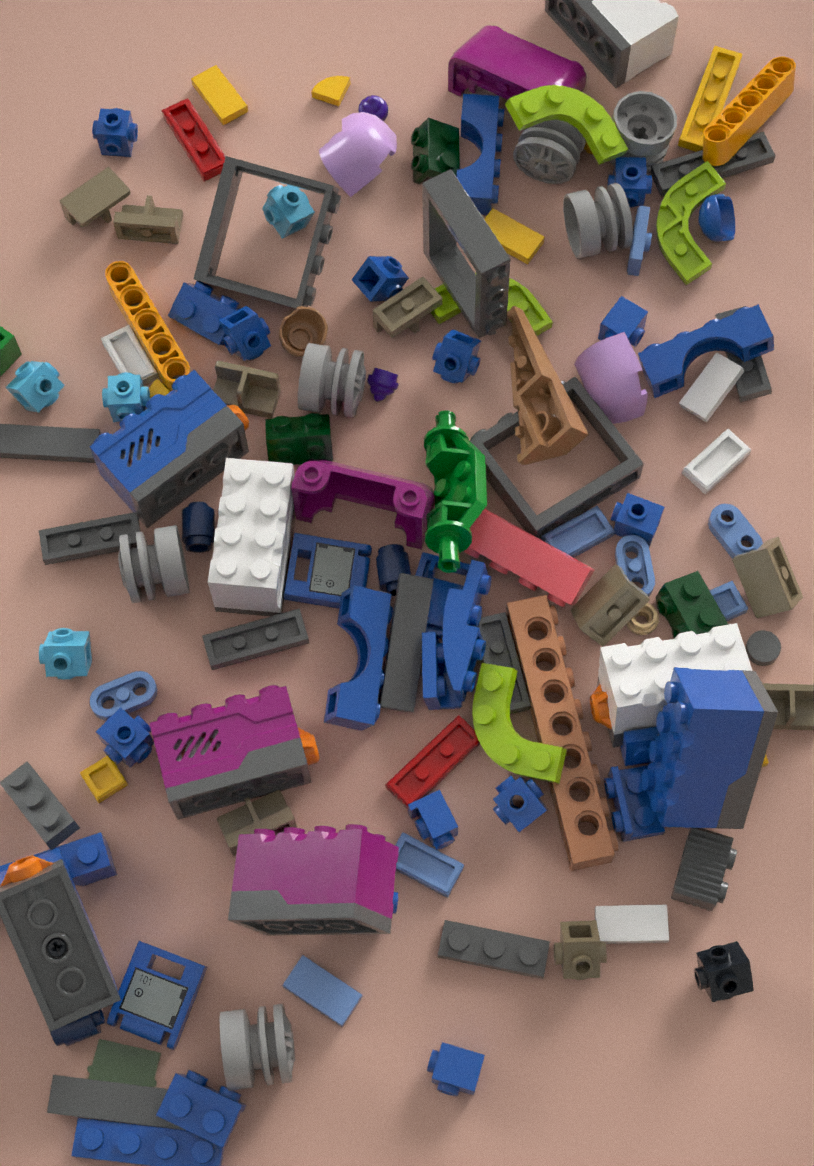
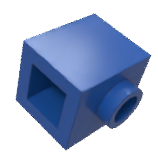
M621 296L601 322L598 339L604 340L625 332L630 344L636 347L645 333L643 329L648 311Z
M627 493L623 504L617 502L610 520L615 522L614 534L620 537L627 535L640 536L647 542L650 548L665 507Z
M442 1042L440 1051L432 1050L427 1071L433 1073L432 1083L438 1084L437 1091L458 1097L459 1091L474 1095L485 1055Z

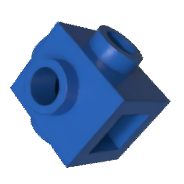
M100 108L98 121L94 120L92 134L93 138L98 141L101 155L131 157L133 144L138 138V125L133 123L129 110Z
M644 157L615 158L613 175L608 174L607 187L613 183L620 184L625 192L630 208L644 206L646 194H651L652 175H647L646 158Z
M368 256L352 278V281L370 302L387 301L402 291V287L409 277L404 273L402 265L391 256Z
M244 306L219 320L226 335L222 338L224 345L231 355L236 354L243 361L253 360L260 357L264 350L271 347L267 337L270 334L267 323L262 317L259 318L258 314L248 306Z
M451 330L444 336L442 343L439 342L434 350L432 360L436 361L433 372L440 374L441 378L447 382L463 383L470 375L474 376L478 370L481 358L477 357L482 341L456 330Z
M121 707L96 731L101 742L107 746L103 750L106 755L116 764L123 761L129 768L136 762L138 764L143 762L150 755L154 745L150 735V726L140 716L133 719Z
M510 776L495 788L499 794L493 798L497 804L493 808L494 812L505 825L511 822L518 832H521L548 810L540 799L544 793L532 778L526 781L523 777H519L515 781ZM515 795H520L523 798L524 805L522 808L514 805L513 799Z

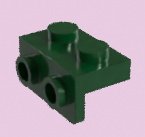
M428 117L419 127L414 129L411 136V144L413 145L411 169L413 170V182L416 184H420L427 177L433 178L450 169L457 176V170L460 169L459 128Z
M310 413L306 416H277L273 419H265L266 446L269 462L300 465L308 461H333L329 414Z
M699 571L664 583L655 597L659 613L666 617L672 628L673 638L679 633L693 631L698 635L708 633L713 627L729 625Z

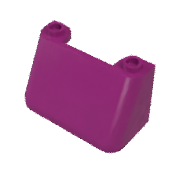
M486 25L454 52L448 63V91L460 97L467 88H469V92L474 94L478 87L508 100L513 96L541 86H566L581 92L586 86V72L579 62L566 59L503 31L495 25Z
M319 460L308 461L300 465L291 485L296 520L312 523L314 515L318 512L325 510L332 513L337 498L396 512L395 528L402 529L405 532L406 546L421 550L423 548L425 532L428 529L426 515L434 508L435 504L433 489L427 484L337 462Z

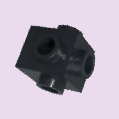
M738 941L725 945H716L710 949L696 952L698 968H694L695 980L700 990H706L712 1002L727 1000L734 996L754 991L750 961Z

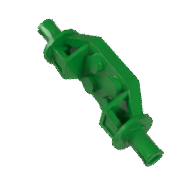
M443 410L438 412L439 415L436 414L435 416L436 427L428 431L424 437L426 467L434 476L435 507L426 515L428 529L425 532V543L430 550L439 553V570L445 573L456 572L457 568H460L459 553L468 549L472 543V532L469 528L487 506L485 455L469 441L466 432L461 428L455 427V414L452 411Z

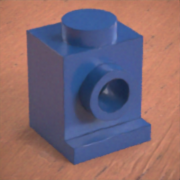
M440 790L408 804L410 818H419L414 822L423 840L428 838L432 847H435L436 850L445 848L455 841L454 837L458 835V825Z

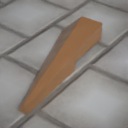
M513 306L507 312V318L512 322V335L508 339L509 345L514 349V361L510 363L513 407L518 410L519 426L515 428V436L520 439L521 453L517 455V460L522 465H528L567 455L589 434L522 309Z

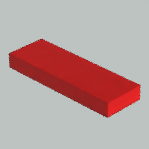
M186 98L161 110L163 118L203 181L205 182L221 174L226 156L190 100Z
M458 715L385 784L386 789L408 809V804L430 793L480 745L475 730Z

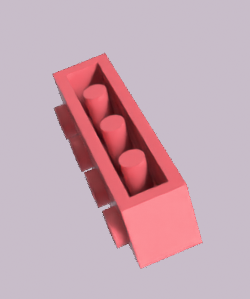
M487 509L482 511L469 528L472 532V543L468 549L464 550L465 553L477 559L480 554L492 560L489 564L490 567L507 575L508 571L520 576L518 580L520 584L533 591L540 587L549 593L547 599L559 606L565 607L566 603L575 605L595 570Z

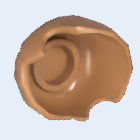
M297 307L291 314L284 317L281 322L279 339L283 349L292 356L303 357L308 343L325 344L328 325L324 316L315 308Z

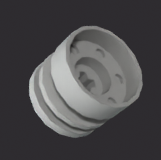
M644 91L627 94L618 101L611 118L629 149L620 157L646 158L648 174L650 173L651 166L662 163L677 127V115L672 105L657 94ZM615 159L609 161L613 166Z
M559 120L544 121L524 129L514 149L513 159L518 168L527 176L548 184H561L569 181L574 175L586 140L577 128L567 122Z
M609 184L607 190L603 186L597 187L595 189L594 201L587 190L568 193L564 196L563 214L565 227L575 257L581 259L598 255L601 250V240L609 252L615 251L617 246L620 249L632 246V216L625 192L620 184Z
M308 343L303 356L299 377L298 409L321 413L327 399L331 400V412L333 415H339L342 403L344 402V416L354 418L359 402L362 400L365 387L364 352L355 350L350 364H348V349L342 348L337 361L334 362L332 361L330 346Z
M177 525L154 529L153 545L147 544L143 532H136L137 548H133L129 534L119 536L118 561L123 585L129 593L132 604L142 602L141 587L145 586L149 600L155 599V584L162 583L167 597L190 593L186 563Z
M284 1004L273 1005L274 1022H268L265 1006L259 1007L257 1024L250 1025L245 1009L220 1012L221 1052L228 1091L253 1088L255 1070L262 1069L267 1086L274 1084L273 1067H279L282 1084L292 1082L295 1048L292 1025L285 1014Z

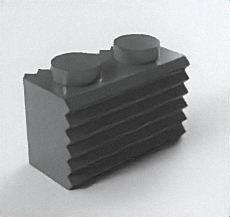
M691 828L688 832L671 899L708 911H712L717 902L723 904L728 889V883L723 882V877L726 869L732 870L737 850L731 848L734 838L703 828Z

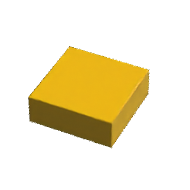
M108 756L80 772V775L98 803L128 786L118 767Z

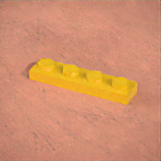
M714 45L679 138V147L695 152L703 150V131L724 109L741 63L742 53Z

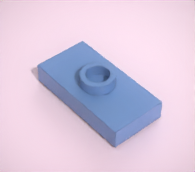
M639 206L637 208L633 227L632 246H630L627 266L628 275L639 276L643 252H649L652 233H646L650 207Z

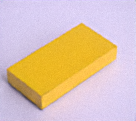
M217 65L191 78L193 87L223 126L248 112V105Z
M494 208L485 217L486 223L506 253L527 265L544 243L545 237Z

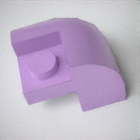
M365 112L352 113L342 119V131L335 134L328 143L321 147L319 154L330 175L352 197L382 172L379 165L388 154L392 156L396 153V134L376 115Z
M625 332L593 344L577 357L574 365L584 388L613 424L627 422L644 416L648 393L645 389L641 390L638 372L642 371V368Z

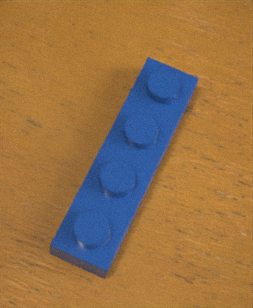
M78 1118L71 1156L144 1166H222L224 1148L187 1130Z

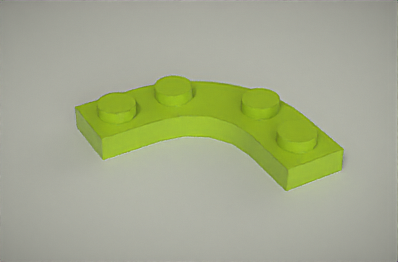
M559 85L541 86L513 96L505 103L519 131L550 120L564 121L574 126L585 138L599 165L623 156L629 150L604 107L579 90Z
M708 161L682 177L668 190L660 204L657 216L656 235L660 250L685 285H688L712 268L711 261L691 236L688 224L691 214L702 205L704 200L711 195L720 193L726 186L724 180Z
M509 278L507 312L513 306L522 309L536 336L551 329L553 321L533 294L519 282ZM444 284L434 288L442 297V305L431 312L438 324L461 313V310Z
M482 663L472 709L475 733L482 748L494 762L514 774L559 784L567 749L526 740L513 728L510 719V703L518 671L510 667Z

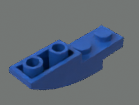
M471 560L463 590L449 588L443 617L442 641L445 664L456 697L459 701L465 702L467 692H472L475 687L477 673L474 672L476 661L483 659L486 649V641L483 640L480 629L474 626H478L480 623L482 606L479 605L482 595H487L489 592L491 576L488 575L485 563Z

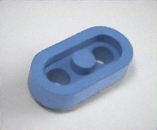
M720 504L712 510L708 520L709 529L732 559L736 555L756 550L763 544L760 535L737 507L731 504ZM727 515L732 519V521L725 522L722 520L721 516ZM741 541H749L752 546L744 547Z
M624 536L616 546V564L622 568L631 582L641 583L643 586L641 590L649 597L655 586L649 546L640 536ZM634 552L637 557L634 559L628 558L626 553Z
M135 671L97 687L90 696V707L99 719L105 721L120 707L129 714L150 705L155 700L157 685L153 677L147 672ZM144 687L146 692L143 695H135L136 689ZM113 700L114 705L112 708H103L106 701Z

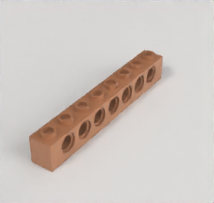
M547 595L509 602L506 606V616L531 704L530 713L538 743L563 747L567 749L566 756L574 757L579 762V766L572 769L563 765L559 784L548 782L570 871L611 863L615 855L614 851H618V842L614 830L608 831L605 818L609 817V808L605 796L600 797L597 784L601 783L597 764H591L588 752L592 751L591 740L588 731L582 732L579 721L583 719V710L580 700H574L571 688L575 687V680L571 667L566 668L563 656L567 655L563 636L557 637L554 625H558L556 608L554 605L549 606ZM533 630H539L546 637L541 640H535L528 633ZM541 661H547L554 668L551 671H542L536 664ZM554 692L561 696L562 701L550 703L544 696L547 693ZM557 724H564L571 732L568 735L561 736L554 732L553 727ZM573 789H581L587 794L588 799L582 802L575 801L571 798L569 792ZM582 822H590L595 826L596 833L584 835L578 829V825Z

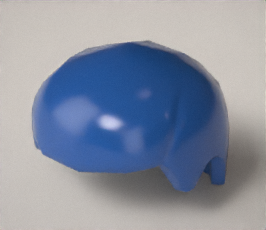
M715 194L707 197L699 210L698 222L703 234L711 241H731L735 237L733 202L729 196L724 194Z

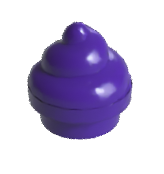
M371 95L360 102L358 111L359 113L365 112L376 115L384 121L388 116V105L381 97Z
M374 368L372 375H368L367 383L376 402L384 400L387 395H392L398 389L399 384L396 383L397 374Z

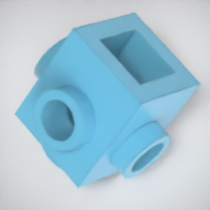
M278 185L270 190L262 208L266 220L274 226L282 239L305 228L315 213L309 204L306 194L300 191L299 188L290 185L285 187Z
M28 361L16 370V377L5 388L27 411L39 413L44 407L52 405L58 399V392L64 387V384L58 379L60 376L59 372L50 363Z
M127 372L116 376H108V388H103L102 390L104 408H109L113 422H121L125 416L131 413L141 414L145 411L146 403L150 399L149 387H144L141 376Z
M69 628L49 631L44 644L39 646L40 664H45L46 677H57L58 679L67 680L76 676L88 675L92 664L90 631H73Z

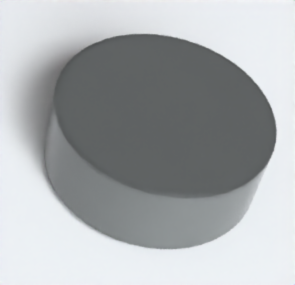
M760 630L749 637L745 649L751 662L759 666H767L774 663L781 651V643L772 632Z

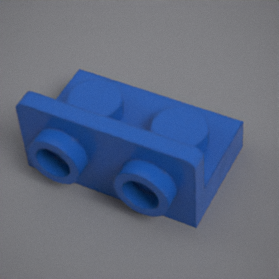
M436 632L422 633V676L425 704L428 710L460 709L462 701L457 699L448 676L443 643L439 642Z
M648 765L619 770L618 766L610 768L607 775L608 778H604L607 799L613 798L615 811L611 812L615 833H621L623 842L663 835L665 833V829L661 826L656 812H653L651 809V800L647 791L642 788V773L644 769L648 768Z

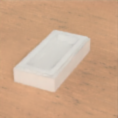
M130 325L101 338L119 373L127 372L140 375L143 385L159 378L156 369Z
M716 352L679 402L680 406L707 423L744 373L743 367Z
M727 429L684 467L682 474L706 495L750 455L752 449Z
M667 905L595 906V920L600 941H605L606 944L669 942Z

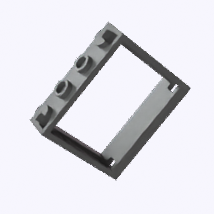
M226 156L194 280L293 308L312 306L316 296V288L313 287L316 275H320L324 267L325 258L322 257L324 244H329L333 233V226H330L333 213L337 214L341 204V195H338L339 189L330 184ZM243 173L324 195L297 298L216 276Z
M450 169L422 183L423 253L477 337L481 338L487 334H496L497 329L506 325L511 259ZM457 242L476 270V274L457 247Z
M576 377L567 382L561 381L570 400L572 399L621 464L539 515L535 514L488 451L515 434V428L519 426L518 411L514 414H505L498 420L496 425L488 430H479L470 439V442L485 455L486 480L522 528L541 539L542 535L588 511L639 479L644 466L642 460Z

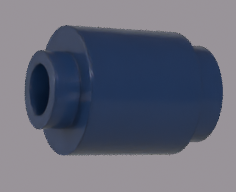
M191 502L188 504V507L182 509V542L185 544V549L189 552L202 553L210 551L215 536V511L205 502Z
M390 544L378 549L376 566L379 588L381 591L391 594V596H396L399 574L411 575L408 553L399 544Z
M100 1009L51 1031L50 1034L54 1043L57 1046L63 1044L70 1046L100 1034L101 1025L105 1024L103 1011Z

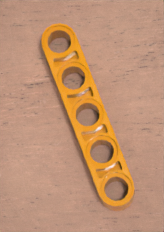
M781 56L770 60L703 131L702 154L704 162L708 161L712 166H720L727 163L794 91L796 63L793 59Z
M125 261L112 262L105 270V277L111 296L156 369L161 382L171 392L173 390L172 384L176 380L172 378L176 375H188L191 372L189 363L133 268ZM134 303H140L137 306H131ZM147 327H154L152 330H144ZM161 351H169L164 355H158Z

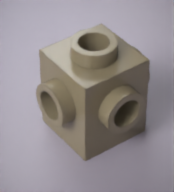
M596 920L560 922V942L554 943L555 965L561 964L563 978L576 980L600 978V963H606L607 954L605 941H600Z

